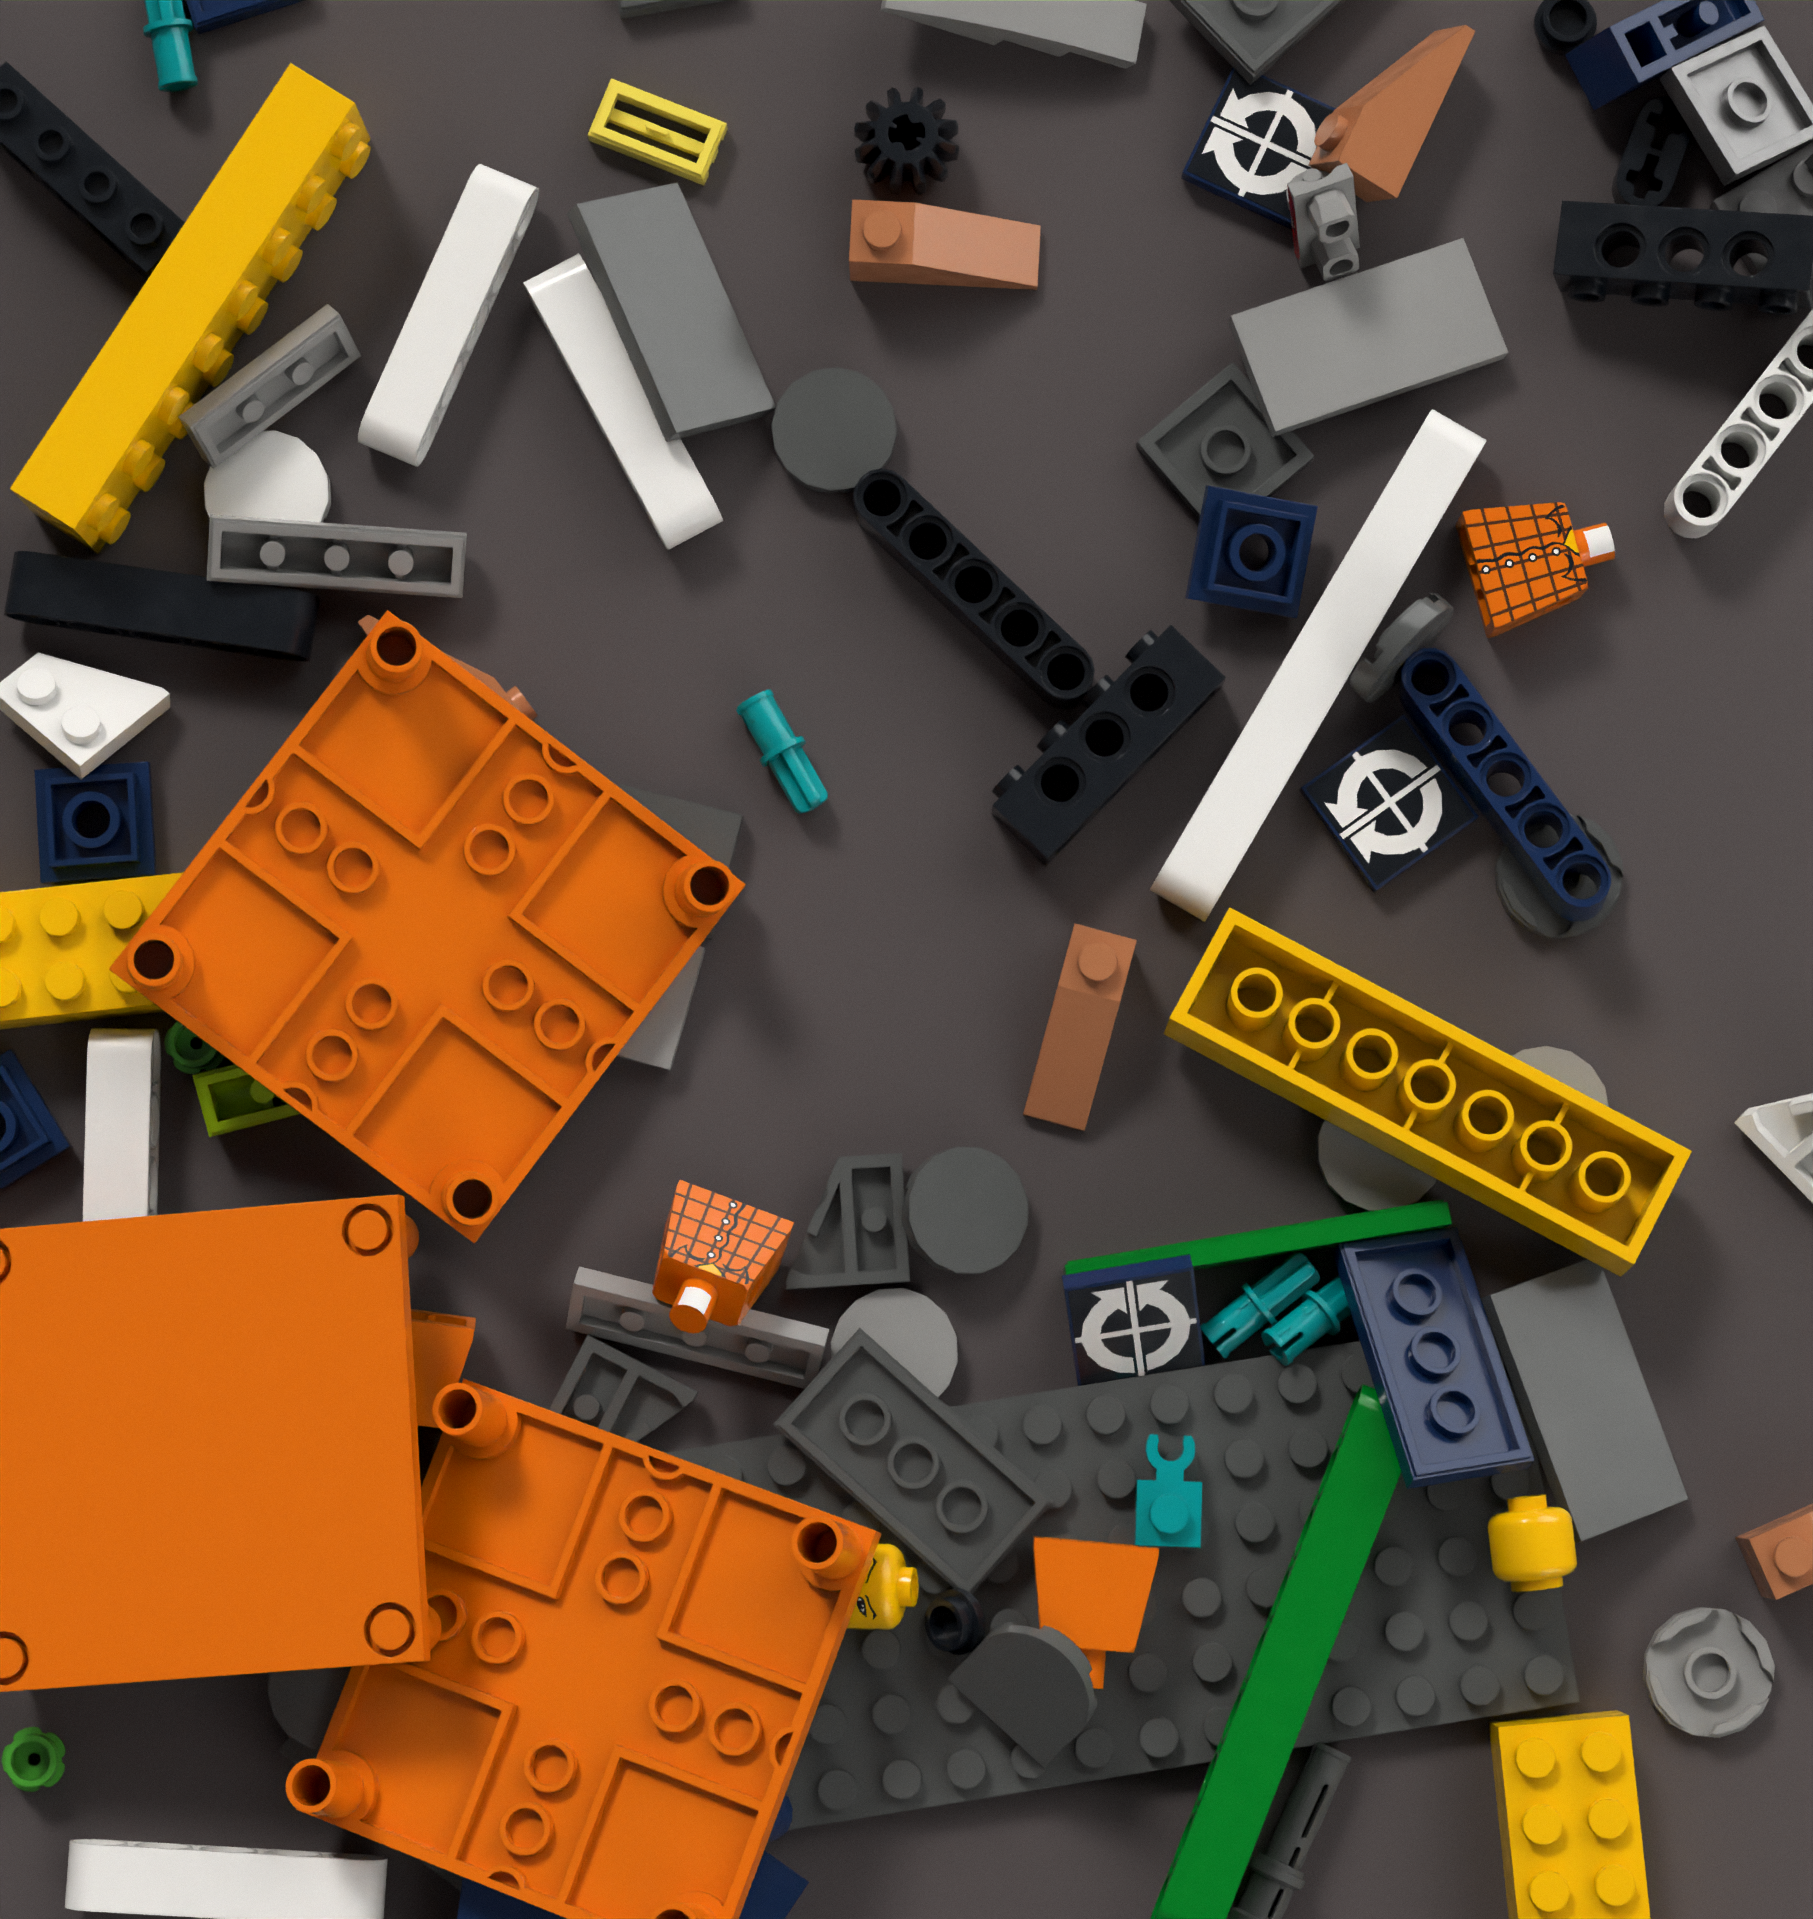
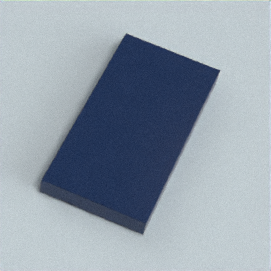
M1450 1227L1338 1244L1332 1255L1406 1488H1417L1527 1470L1534 1462V1457L1458 1228Z

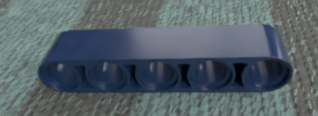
M1423 648L1414 652L1405 661L1399 686L1400 701L1406 712L1554 911L1562 918L1570 921H1586L1595 917L1603 908L1611 886V872L1604 859L1455 660L1445 651L1436 648ZM1432 673L1438 675L1444 681L1446 688L1436 695H1425L1418 692L1411 681L1420 674ZM1459 723H1470L1481 730L1484 738L1475 745L1464 746L1452 739L1449 730ZM1507 773L1518 780L1521 790L1515 795L1502 797L1489 789L1487 780L1494 774ZM1535 823H1544L1556 831L1559 841L1551 847L1540 848L1527 840L1524 831L1528 826ZM1572 874L1588 876L1594 882L1597 893L1588 899L1574 898L1566 892L1563 880Z

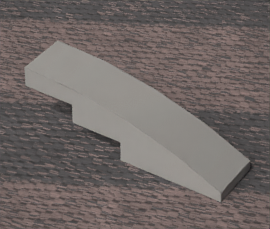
M882 0L880 11L991 45H996L1005 40L1058 57L1072 52L1127 69L1136 64L1147 4L1135 0Z

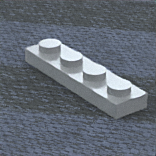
M580 1266L578 1268L571 1293L566 1323L567 1330L803 1389L820 1373L829 1333L828 1328L750 1309L739 1325L729 1327L709 1319L706 1328L702 1332L687 1333L673 1325L669 1318L672 1305L656 1299L652 1293V1284Z

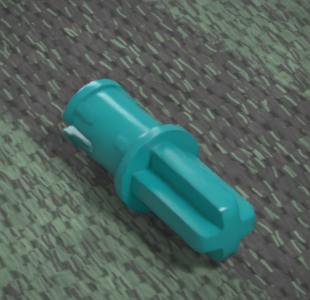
M144 0L148 24L143 27V33L145 37L151 38L159 79V91L175 92L197 86L198 79L195 76L188 32L193 29V22L185 18L182 0Z
M772 690L762 691L742 702L736 711L744 720L763 754L759 760L762 767L770 766L794 811L798 814L810 812L828 799V793L802 748L806 744L804 737L795 736L775 701Z
M1294 1252L1252 1287H1249L1247 1283L1241 1286L1245 1292L1208 1322L1201 1324V1330L1212 1344L1215 1345L1220 1354L1227 1358L1230 1352L1265 1324L1270 1322L1272 1326L1275 1325L1278 1321L1274 1317L1317 1284L1320 1279L1319 1273L1304 1254Z
M1339 1275L1316 1293L1311 1290L1305 1292L1302 1295V1304L1270 1329L1268 1328L1261 1333L1262 1340L1266 1346L1273 1342L1276 1344L1269 1351L1281 1364L1287 1366L1292 1363L1295 1357L1326 1333L1333 1336L1340 1331L1341 1326L1339 1323L1348 1317L1351 1311Z

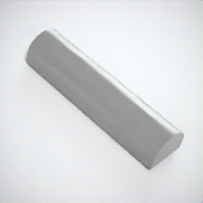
M210 515L207 581L463 598L467 533Z

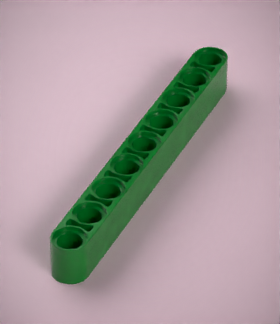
M1362 1384L1350 1407L1150 1919H1226L1401 1474L1378 1396L1373 1387Z

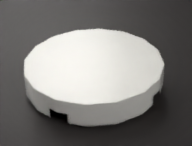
M276 430L263 431L214 469L210 466L204 482L205 509L209 517L210 515L323 522L324 518H327L331 507L330 479L318 455L299 438Z

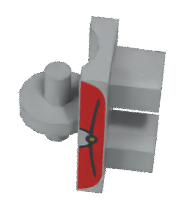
M1348 164L1336 166L1331 173L1311 168L1295 176L1290 183H1287L1286 197L1291 216L1294 253L1300 267L1304 268L1316 263L1324 281H1331L1356 272L1360 269L1359 257L1356 249L1360 248L1354 176Z

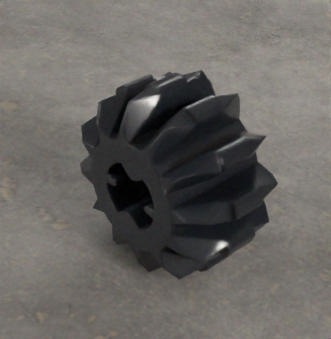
M893 87L887 91L888 108H885L878 102L869 101L866 104V114L870 121L857 122L854 127V136L864 142L855 149L856 161L863 164L872 163L867 172V178L872 184L881 182L890 175V193L895 196L899 195L902 191L904 180H912L913 189L918 195L926 192L925 174L936 181H945L948 177V170L942 161H954L959 156V146L950 141V139L958 134L957 121L942 119L946 111V103L942 99L934 100L926 107H923L924 94L923 89L919 87L914 88L911 92L910 102H901L900 93ZM908 132L910 139L916 141V148L905 151L902 142H897V135Z

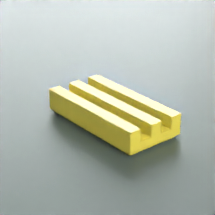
M611 78L588 132V139L593 143L705 186L710 166L715 162L721 140H724L728 128L725 122ZM617 100L705 133L708 136L705 143L615 109L614 106ZM607 123H612L699 157L697 163L607 129Z

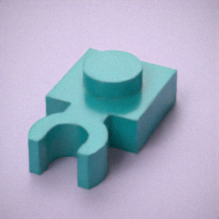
M1149 1434L1145 1443V1454L1150 1465L1155 1468V1480L1136 1479L1134 1545L1201 1548L1202 1482L1184 1481V1470L1192 1463L1195 1456L1194 1439L1192 1436L1183 1435L1181 1455L1173 1461H1167L1159 1455L1158 1435Z

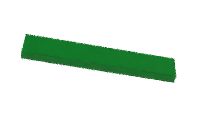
M1444 1199L1072 1260L1067 1261L1063 1272L1064 1275L1188 1254L1191 1257L1193 1270L1291 1255L1294 1252L1303 1253L1337 1247L1340 1243L1443 1229L1450 1226L1452 1222L1448 1202H1444Z

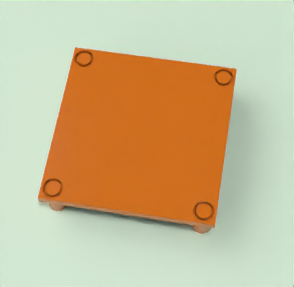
M387 610L114 961L109 970L475 1244L746 884L733 875L726 865L712 859L419 634L414 626L401 621Z
M395 1194L0 1229V1692L431 1661L430 1650L437 1644L441 1636L442 1625L437 1612L427 1603L408 1258L416 1251L419 1243V1231L413 1219L405 1214L404 1196Z
M463 1378L462 1383H453L445 1386L438 1392L432 1405L434 1422L443 1432L421 1486L427 1603L440 1617L442 1625L441 1636L437 1644L430 1650L431 1661L351 1666L316 1759H306L297 1763L287 1776L286 1794L290 1803L298 1811L566 1919H739L882 1533Z

